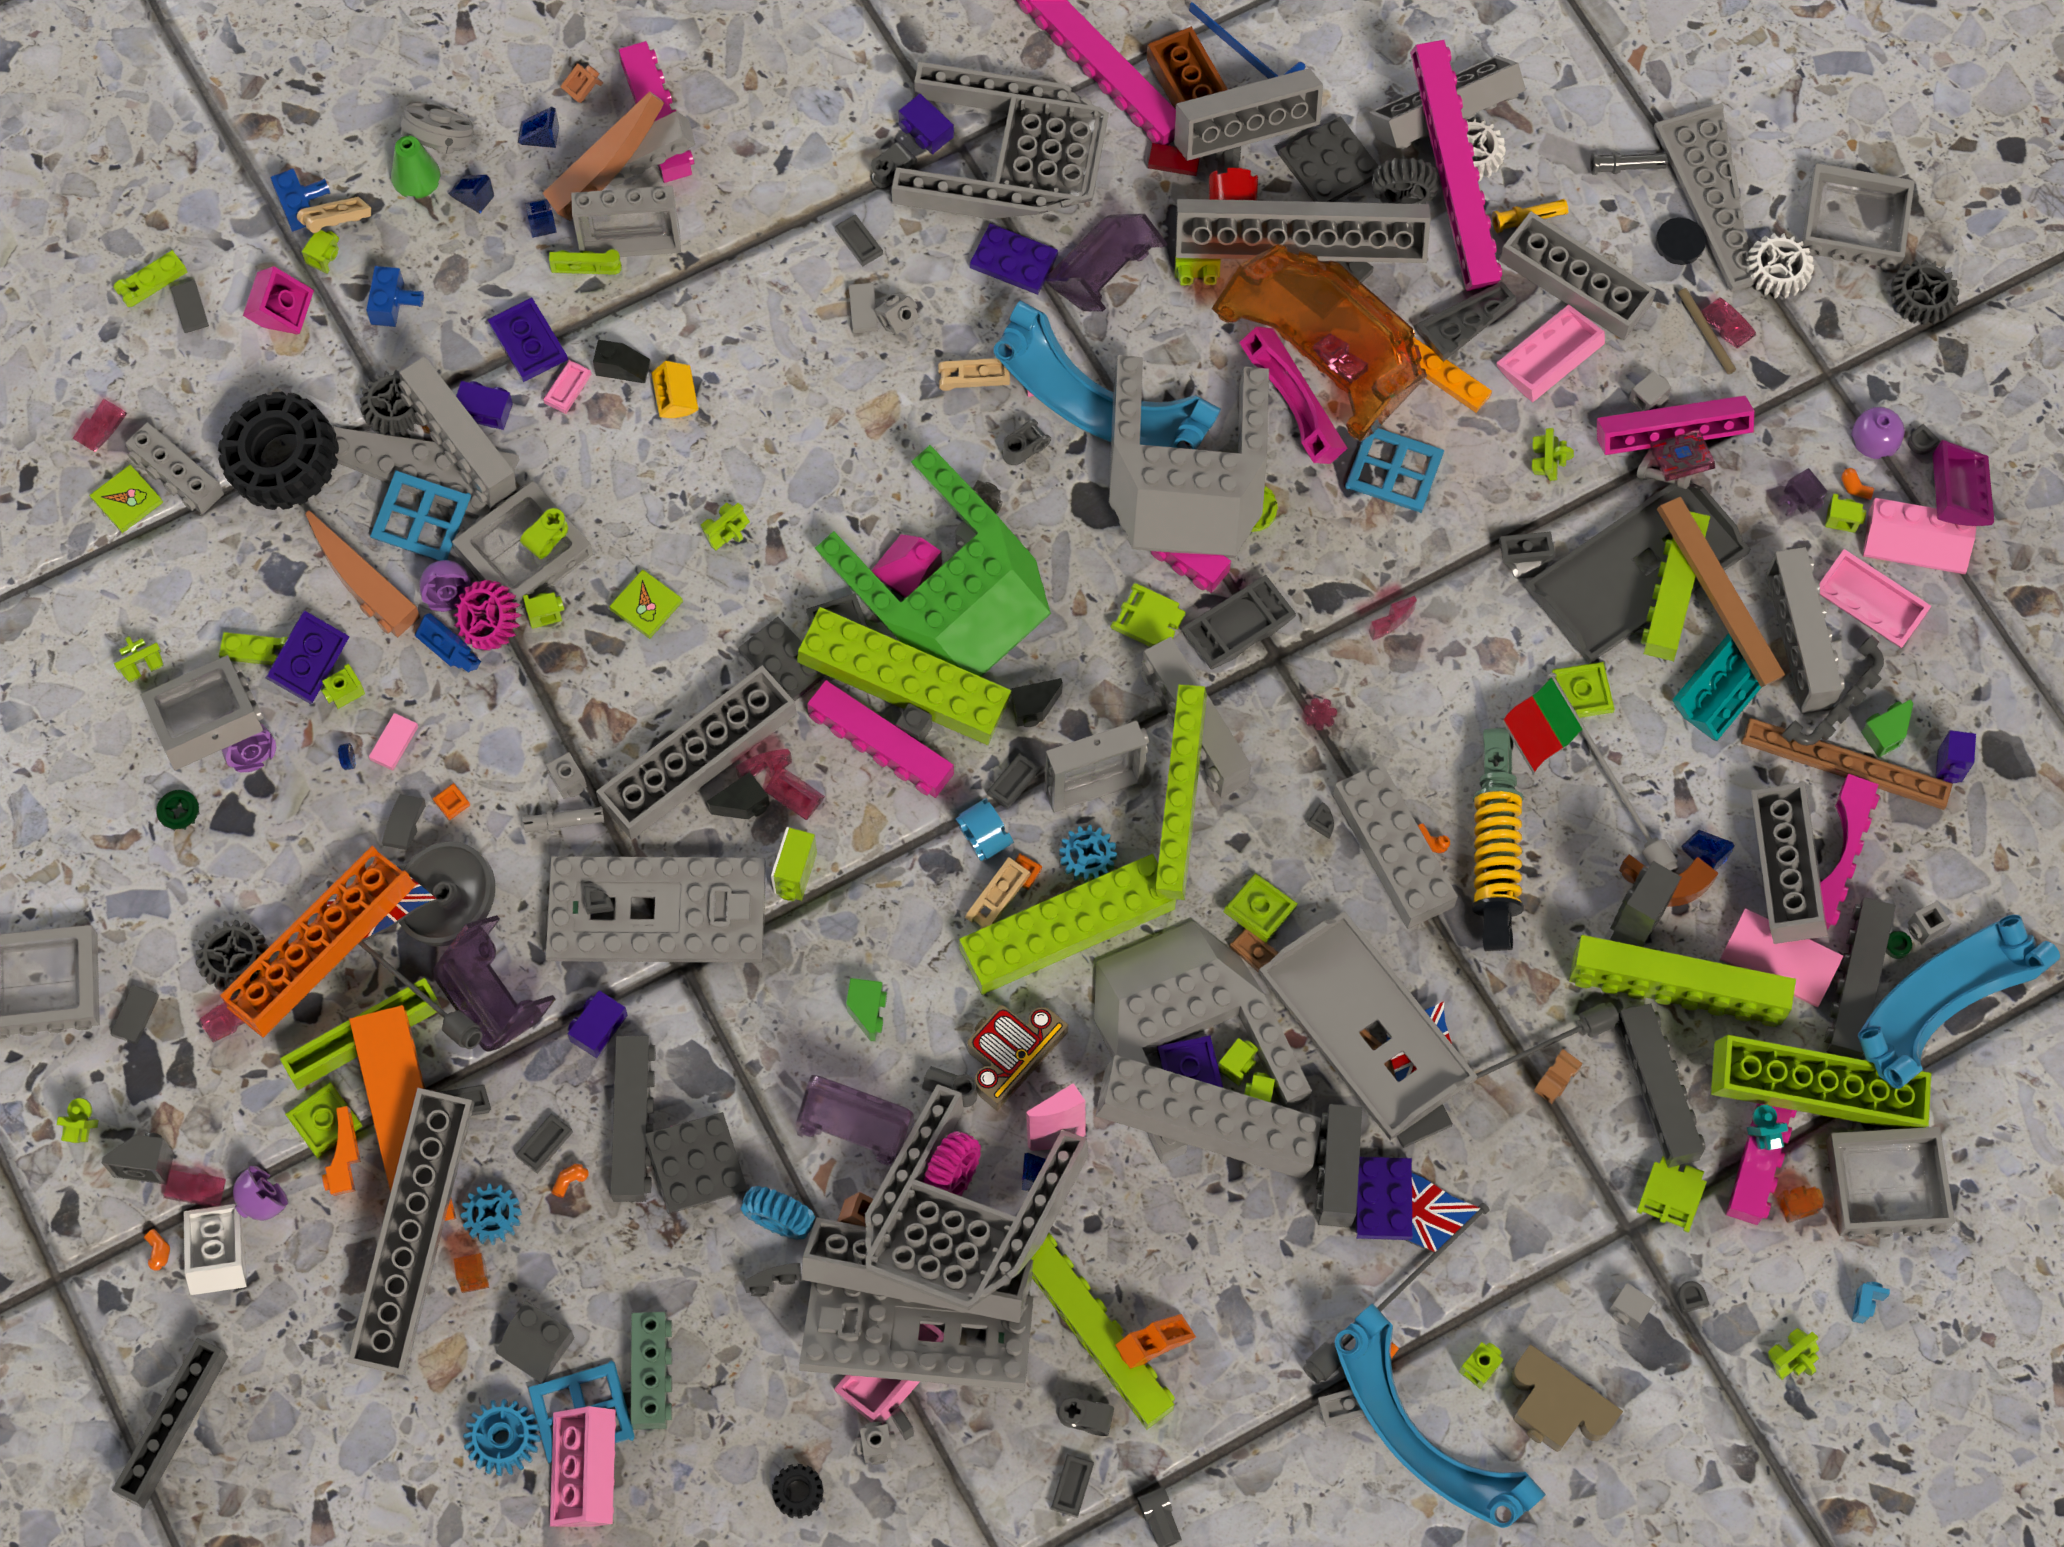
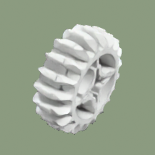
M1474 117L1471 122L1467 121L1468 142H1471L1473 145L1474 156L1472 159L1474 167L1476 166L1479 170L1480 182L1483 175L1489 179L1492 172L1496 173L1499 166L1503 164V156L1506 149L1504 147V138H1500V130L1494 131L1493 124L1486 126L1485 119L1479 123L1476 122ZM1484 143L1489 147L1491 154L1483 146Z
M1773 233L1770 239L1764 236L1761 242L1757 241L1754 243L1753 248L1748 252V255L1751 256L1746 259V264L1747 262H1752L1753 264L1747 267L1746 272L1754 270L1751 278L1755 279V283H1757L1756 291L1763 288L1765 296L1771 292L1774 298L1782 294L1786 299L1789 293L1795 296L1799 290L1803 291L1812 278L1811 274L1814 271V265H1812L1813 256H1808L1810 253L1809 248L1802 249L1803 241L1796 243L1794 242V236L1787 239L1785 233H1783L1778 238ZM1764 256L1768 259L1765 267L1761 263V259ZM1794 265L1798 268V274L1795 276L1792 273Z

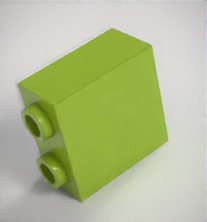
M786 827L771 874L774 894H778L784 900L795 901L797 899L802 901L817 855L815 834Z

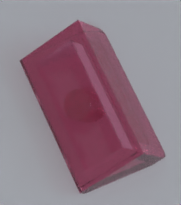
M785 768L776 770L765 789L767 794L805 820L809 819L825 798L823 794Z

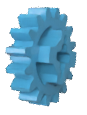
M1092 825L1088 826L1087 831H1083L1082 827L1078 826L1077 834L1069 831V840L1062 839V846L1064 848L1059 849V856L1063 857L1060 859L1061 866L1067 865L1065 873L1068 875L1073 872L1075 881L1081 876L1084 877V883H1087L1089 877L1096 879L1100 874H1107V868L1114 869V862L1112 860L1117 858V853L1114 852L1116 844L1115 842L1109 843L1110 834L1102 836V828L1094 832L1092 831ZM1099 844L1104 848L1106 855H1104L1103 851L1099 850ZM1092 852V854H1089L1088 857L1084 856V854ZM1070 853L1077 859V864L1071 859Z
M488 1184L486 1191L477 1187L478 1194L476 1196L471 1193L468 1194L471 1202L462 1204L463 1208L467 1211L461 1213L462 1220L467 1221L463 1224L465 1231L471 1230L469 1235L472 1239L479 1235L481 1244H484L486 1239H489L491 1244L495 1245L496 1238L499 1237L505 1242L506 1233L510 1235L515 1234L512 1226H520L521 1224L519 1219L516 1218V1216L522 1215L521 1209L515 1208L520 1204L518 1199H511L513 1197L511 1190L504 1193L502 1185L493 1190L492 1185ZM507 1206H509L508 1220H506L504 1217V1212L507 1210ZM476 1208L479 1216L475 1219L476 1222L474 1223L473 1215ZM489 1211L491 1213L496 1212L497 1215L494 1218L492 1216L487 1217L486 1213ZM498 1228L494 1231H488L489 1229Z

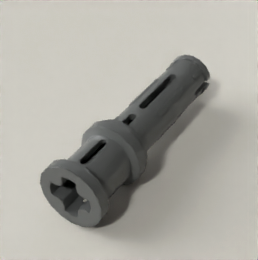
M1612 152V154L1607 155L1592 153L1590 157L1592 175H1597L1598 172L1618 174L1621 170L1666 169L1667 164H1664L1667 163L1666 153L1620 155L1618 152Z

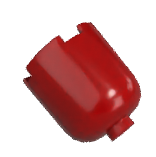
M1227 168V173L1218 174L1217 171H1214L1209 175V200L1257 201L1258 175L1251 176L1250 170Z

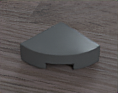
M1322 802L1307 825L1330 839L1333 833L1334 819L1330 808Z
M584 886L587 914L614 911L613 904L607 894L596 887Z

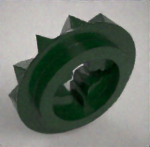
M173 790L166 793L157 804L156 813L158 820L164 827L170 828L173 831L176 829L186 830L187 826L195 824V819L200 814L199 803L196 797L185 790ZM181 802L183 810L187 812L180 813L176 819V815L170 810L177 809Z

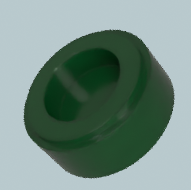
M1903 931L1891 932L1886 953L1895 959L1906 957L1912 949L1910 936Z

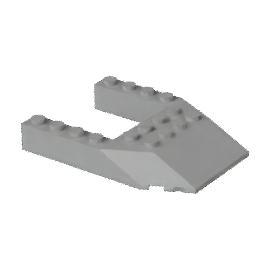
M925 62L918 63L914 81L915 97L921 94L930 101L1007 112L1008 117L994 182L896 167L892 184V204L996 219L1037 215L1093 200L1109 112L1101 107L1094 106L1087 98H1081L1065 84Z
M1118 355L1114 370L1109 504L1112 510H1115L1119 518V524L1122 530L1126 532L1132 549L1170 553L1224 555L1227 558H1235L1243 543L1249 537L1253 527L1262 516L1268 441L1269 369L1245 366L1243 368L1239 382L1238 453L1140 445L1143 357Z
M1195 921L1096 962L1094 1022L1111 1058L1117 1055L1150 1065L1146 1055L1157 1051L1158 1046L1178 1042L1239 1016L1251 1042L1258 1048L1257 1054L1267 1075L1275 1079L1274 1089L1282 1106L1292 1108L1310 1099L1312 1090L1265 994L1238 954ZM1147 1132L1161 1164L1186 1153L1188 1144Z
M937 1084L865 1213L866 1271L970 1310L1017 1276L1041 1247L1088 1158L1087 1138L1061 1130L1016 1217L923 1183L928 1163L936 1152L937 1146H940L942 1140L952 1133L964 1111L962 1093Z

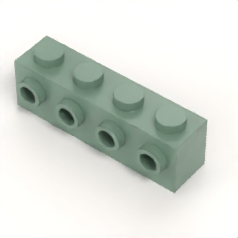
M665 1312L632 1313L631 1425L633 1430L667 1429V1420H672V1403H667V1392H672V1375H667V1365H672V1348H667V1337H672L673 1329L672 1320H667Z

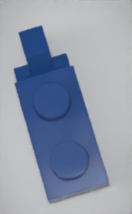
M431 613L424 615L415 633V637L450 667L463 668L468 673L477 670L481 661L473 653H470L471 648Z

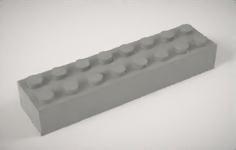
M763 665L599 788L596 791L599 803L626 835L633 840L797 714L795 701Z
M1114 1055L1105 1067L1095 1115L1099 1118L1303 1179L1313 1168L1321 1118L1117 1055Z
M816 1218L803 1255L802 1280L1020 1323L1031 1286L1033 1260L1030 1259L1017 1276L970 1310L867 1272L866 1227Z

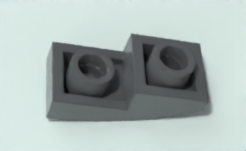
M399 795L386 825L382 840L383 846L408 850L418 832L416 823L426 807L424 798Z
M800 1263L779 1265L751 1276L744 1281L746 1293H751V1296L763 1297L767 1296L768 1292H774V1281H779L781 1285L795 1284V1281L801 1280Z

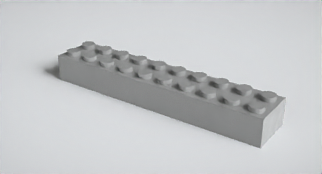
M1177 199L1176 258L1427 263L1431 220L1429 204Z
M417 1088L347 1363L406 1376L474 1107L472 1100Z

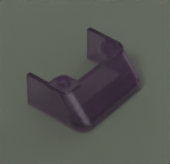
M1145 213L1109 215L1102 219L1047 276L1046 281L1055 291L1080 310L1103 312L1106 307L1101 302L1102 295L1099 291L1128 261H1141L1148 256L1151 248L1165 247L1167 242Z
M497 915L465 924L434 967L435 981L454 1009L462 1011L480 1027L482 1039L479 1045L487 1052L501 1048L536 1025L556 1000L551 995L535 1001L523 1000L517 1004L490 966L496 956V947L488 936L500 920Z
M817 1075L810 1076L796 1120L798 1136L814 1137L815 1134L820 1135L822 1132L872 1150V1153L877 1156L876 1161L887 1166H891L914 1127V1114L909 1109Z

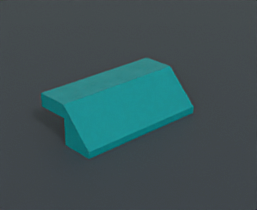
M1728 633L1672 701L1685 720L1712 740L1718 741L1758 693L1761 686Z

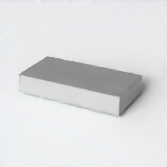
M874 283L849 285L853 333L878 331L877 314L874 311L876 309Z

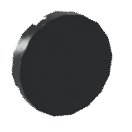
M1677 217L1669 219L1661 225L1656 235L1655 245L1658 253L1667 258V261L1670 263L1686 265L1693 263L1702 255L1706 245V236L1698 223L1688 218Z

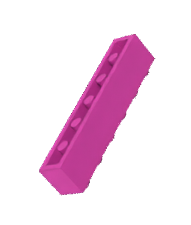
M647 41L618 49L620 62L635 104L650 91L664 102L655 121L675 112L676 109L671 110L669 105L673 103L669 89L664 90L662 85L665 83L663 72L661 69L657 70L655 66L658 63L655 50L649 49ZM687 150L682 154H676L666 159L664 163L658 164L664 183L692 175L691 165L695 163L691 150Z
M1745 395L1597 418V441L1605 455L1656 448L1653 446L1662 443L1668 445L1665 441L1675 438V444H1679V437L1695 432L1697 433V441L1699 439L1708 440L1754 433V409Z
M825 680L807 703L809 717L819 725L825 724L836 737L840 739L846 738L852 742V746L861 753L867 752L873 756V760L882 767L888 766L894 770V774L903 781L909 780L915 784L919 792L926 796L930 794L936 798L954 775V764L827 680Z
M1771 1106L1777 1113L1776 1122L1787 1123L1788 1127L1790 1117L1795 1118L1797 1111ZM1752 1119L1751 1126H1756ZM1788 1127V1131L1781 1132L1784 1143L1789 1141L1792 1132L1791 1127ZM1747 1136L1728 1204L1727 1216L1754 1225H1758L1762 1218L1767 1219L1771 1208V1203L1767 1202L1769 1193L1775 1192L1778 1178L1774 1177L1776 1168H1781L1785 1153L1781 1152L1782 1148L1773 1150L1758 1149L1756 1136Z

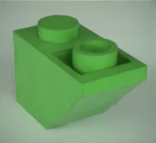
M1911 699L1903 704L1901 701L1896 702L1887 709L1888 712L1882 715L1876 713L1865 721L1866 725L1861 733L1878 758L1900 747L1906 738L1913 708Z
M850 978L846 1002L847 1012L870 1041H875L876 1034L882 1033L883 1017H879L880 1008L886 1007L887 992L883 991L882 982Z

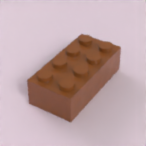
M1192 26L1148 44L1147 62L1175 109L1177 103L1228 90Z

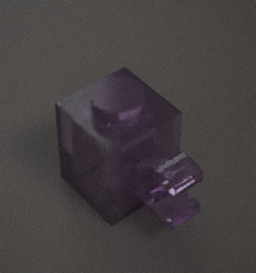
M1808 468L1788 481L1784 489L1786 495L1779 499L1777 505L1778 507L1785 503L1790 505L1791 508L1785 513L1786 517L1792 516L1796 509L1802 515L1809 510L1814 512L1824 504L1823 500L1827 490Z

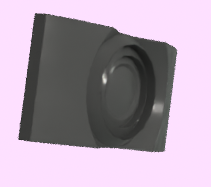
M1264 575L1181 627V631L1212 670L1234 660L1256 642L1272 636L1296 616V613L1268 576Z

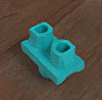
M1769 1105L1756 1107L1752 1114V1119L1756 1126L1747 1127L1748 1135L1756 1136L1758 1149L1773 1150L1784 1147L1781 1132L1788 1131L1787 1123L1776 1122L1777 1113L1773 1107Z

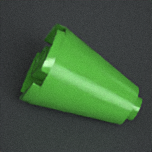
M413 136L401 137L395 144L391 170L392 184L395 190L404 197L415 196L416 199L430 195L439 185L441 177L440 168L417 138Z

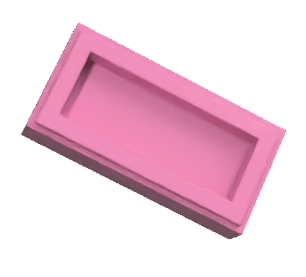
M568 360L543 399L544 404L567 414L592 375L591 370Z
M394 713L369 755V759L393 771L418 729V724Z

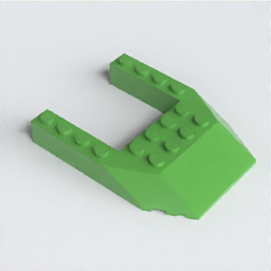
M929 445L911 461L918 474L969 526L976 536L902 602L890 592L835 531L826 537L815 549L822 559L898 641L982 677L1042 623L1051 612L1036 559L995 512L940 454Z

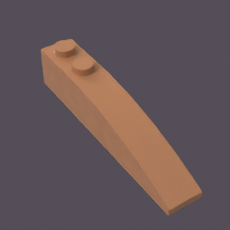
M649 91L543 192V195L557 214L571 221L573 219L571 193L602 191L622 170L645 138L664 104L659 97Z
M308 510L305 513L328 563L346 589L361 604L359 606L360 609L369 618L374 616L379 621L377 622L379 627L385 633L389 634L391 632L398 638L420 618L417 607L311 511Z

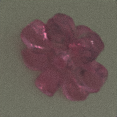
M1318 698L1312 699L1311 706L1306 705L1304 708V714L1309 715L1305 718V723L1308 726L1315 723V729L1322 731L1324 724L1327 727L1333 726L1335 722L1333 718L1337 716V709L1330 708L1331 701L1328 699H1324L1322 703H1320Z

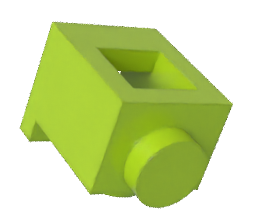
M320 230L314 233L302 250L305 263L328 274L330 271L328 264L338 254L339 248L337 243L339 237L331 231L325 232Z
M1833 494L1828 504L1825 527L1856 533L1859 525H1863L1865 522L1867 510L1863 509V504L1856 503L1852 499L1840 500L1838 499V494Z
M553 592L540 593L529 599L528 595L523 596L532 629L562 621L560 612L564 611L561 595L555 597Z
M349 663L344 666V669L322 681L325 687L321 690L323 696L328 703L334 702L337 709L365 694L361 682Z
M1238 1038L1220 1060L1218 1065L1219 1072L1240 1086L1243 1082V1072L1248 1074L1256 1063L1254 1057L1258 1048L1250 1041L1245 1040L1244 1042Z
M1254 1073L1252 1083L1246 1082L1244 1095L1271 1103L1275 1079L1270 1078L1265 1073Z
M1481 1342L1461 1366L1459 1373L1479 1389H1482L1504 1359L1500 1357L1502 1352L1492 1343L1485 1345ZM1484 1357L1489 1361V1364L1482 1365L1479 1358Z

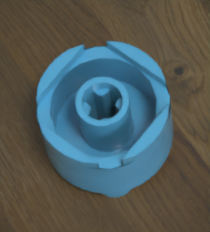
M987 798L965 810L956 818L961 832L972 844L973 850L980 861L991 858L1014 843L1011 835L1005 832L1004 823Z

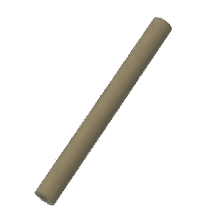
M1687 288L1680 290L1678 295L1726 373L1732 374L1736 371L1734 364Z

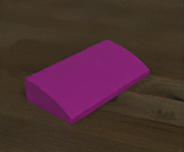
M1942 440L1932 454L1937 519L1965 526L1992 525L1994 523L1989 457Z

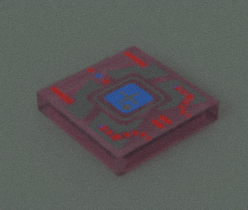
M1700 430L1650 443L1651 452L1665 482L1715 469V461Z

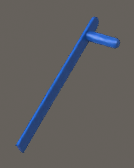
M1193 2L1190 3L1189 11L1265 77L1268 79L1278 77L1276 73ZM1298 62L1285 74L1304 70L1306 66L1303 62Z

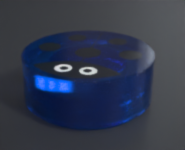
M351 743L341 744L338 747L341 767L344 770L355 769L356 760Z

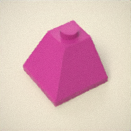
M901 534L871 571L881 582L907 598L942 565V551L921 537Z

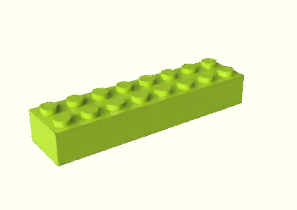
M819 607L798 650V663L903 709H906L910 703L931 714L933 722L985 745H989L1010 699V689L822 607Z
M1154 854L1145 856L960 938L959 950L981 995L1175 910L1176 899L1158 898L1157 896L1158 862Z
M1581 935L1574 950L1569 982L1575 983L1576 986L1581 988H1590L1592 986L1601 988L1603 992L1609 994L1621 992L1628 994L1629 997L1634 999H1644L1645 997L1654 999L1656 1003L1663 1005L1674 1003L1681 1005L1682 1008L1687 1010L1703 1009L1716 1016L1727 1014L1735 1016L1740 1021L1756 1020L1761 1021L1765 1026L1776 1027L1783 1024L1792 1010L1796 979Z
M1726 1035L1714 1043L1711 1095L1894 1129L1925 1128L1929 1126L1931 1073L1921 1071L1902 1088L1896 1089L1879 1077L1875 1064L1869 1061L1732 1035Z

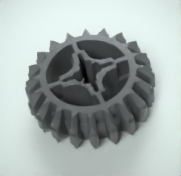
M1394 158L1393 161H1385L1384 164L1378 165V168L1374 170L1372 180L1375 198L1380 199L1382 203L1426 204L1427 201L1433 200V197L1437 195L1439 186L1436 167L1431 166L1429 162L1424 163L1422 159L1415 160L1414 158L1399 160Z
M1926 259L1922 261L1921 265L1916 260L1912 262L1911 266L1906 264L1902 270L1896 273L1895 279L1891 283L1890 296L1893 297L1892 305H1898L1897 313H1905L1904 319L1908 317L1913 318V324L1918 320L1922 321L1923 326L1928 321L1933 325L1937 323L1938 319L1943 321L1947 315L1952 314L1954 306L1958 303L1959 289L1956 288L1957 280H1952V272H1944L1945 266L1941 268L1936 267V261L1931 265H1928ZM1914 281L1912 289L1907 290L1906 284ZM1942 295L1943 301L1936 304L1935 299Z
M385 370V377L381 378L376 375L375 383L368 381L369 389H363V397L360 398L362 406L360 410L362 415L365 416V422L368 425L371 424L374 431L379 429L380 433L384 435L389 431L391 436H395L396 432L400 431L401 435L404 436L406 429L414 432V424L421 426L415 416L416 411L412 406L407 407L400 396L399 371L395 370L393 375H389ZM376 410L388 413L389 417L381 415Z
M234 920L232 926L227 921H224L223 928L219 929L217 925H213L214 933L205 932L204 935L207 941L199 940L198 944L202 949L196 950L195 954L200 958L196 960L197 967L201 968L199 973L202 977H206L205 980L209 985L215 983L216 989L220 990L223 986L227 989L269 948L267 944H264L266 941L264 935H259V930L256 927L250 929L251 926L247 922L240 926L239 921ZM239 939L251 943L253 952L241 948ZM227 941V942L225 943V945H223V946H221V947H218V946L221 945L223 942ZM212 960L223 963L226 973L215 970ZM247 965V966L244 967L242 970L238 971V969H239L241 966ZM260 970L255 971L251 975L250 980L252 978L256 979Z

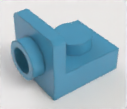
M1877 1282L1863 1283L1856 1291L1852 1322L1863 1324L1869 1317H1873L1876 1301L1872 1299L1884 1301L1889 1296L1890 1289L1883 1288V1285Z

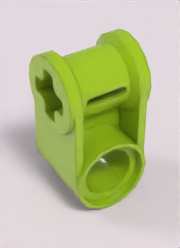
M557 508L545 511L523 533L520 543L539 559L545 558L568 533V524L565 521L563 512Z

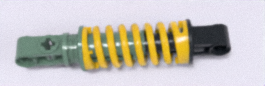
M1490 728L1483 731L1484 775L1480 777L1482 789L1475 792L1473 796L1474 806L1477 810L1474 814V821L1477 823L1474 827V834L1477 837L1474 841V847L1477 850L1474 854V861L1477 863L1474 867V874L1476 875L1474 887L1477 891L1474 894L1472 910L1475 914L1484 917L1482 939L1485 952L1513 950L1512 917L1524 911L1522 901L1517 898L1522 894V888L1517 885L1522 880V874L1516 871L1522 867V861L1516 858L1522 854L1521 846L1517 845L1522 840V834L1517 831L1522 827V821L1516 817L1522 814L1524 796L1521 792L1515 790L1517 778L1512 775L1513 739L1506 728Z

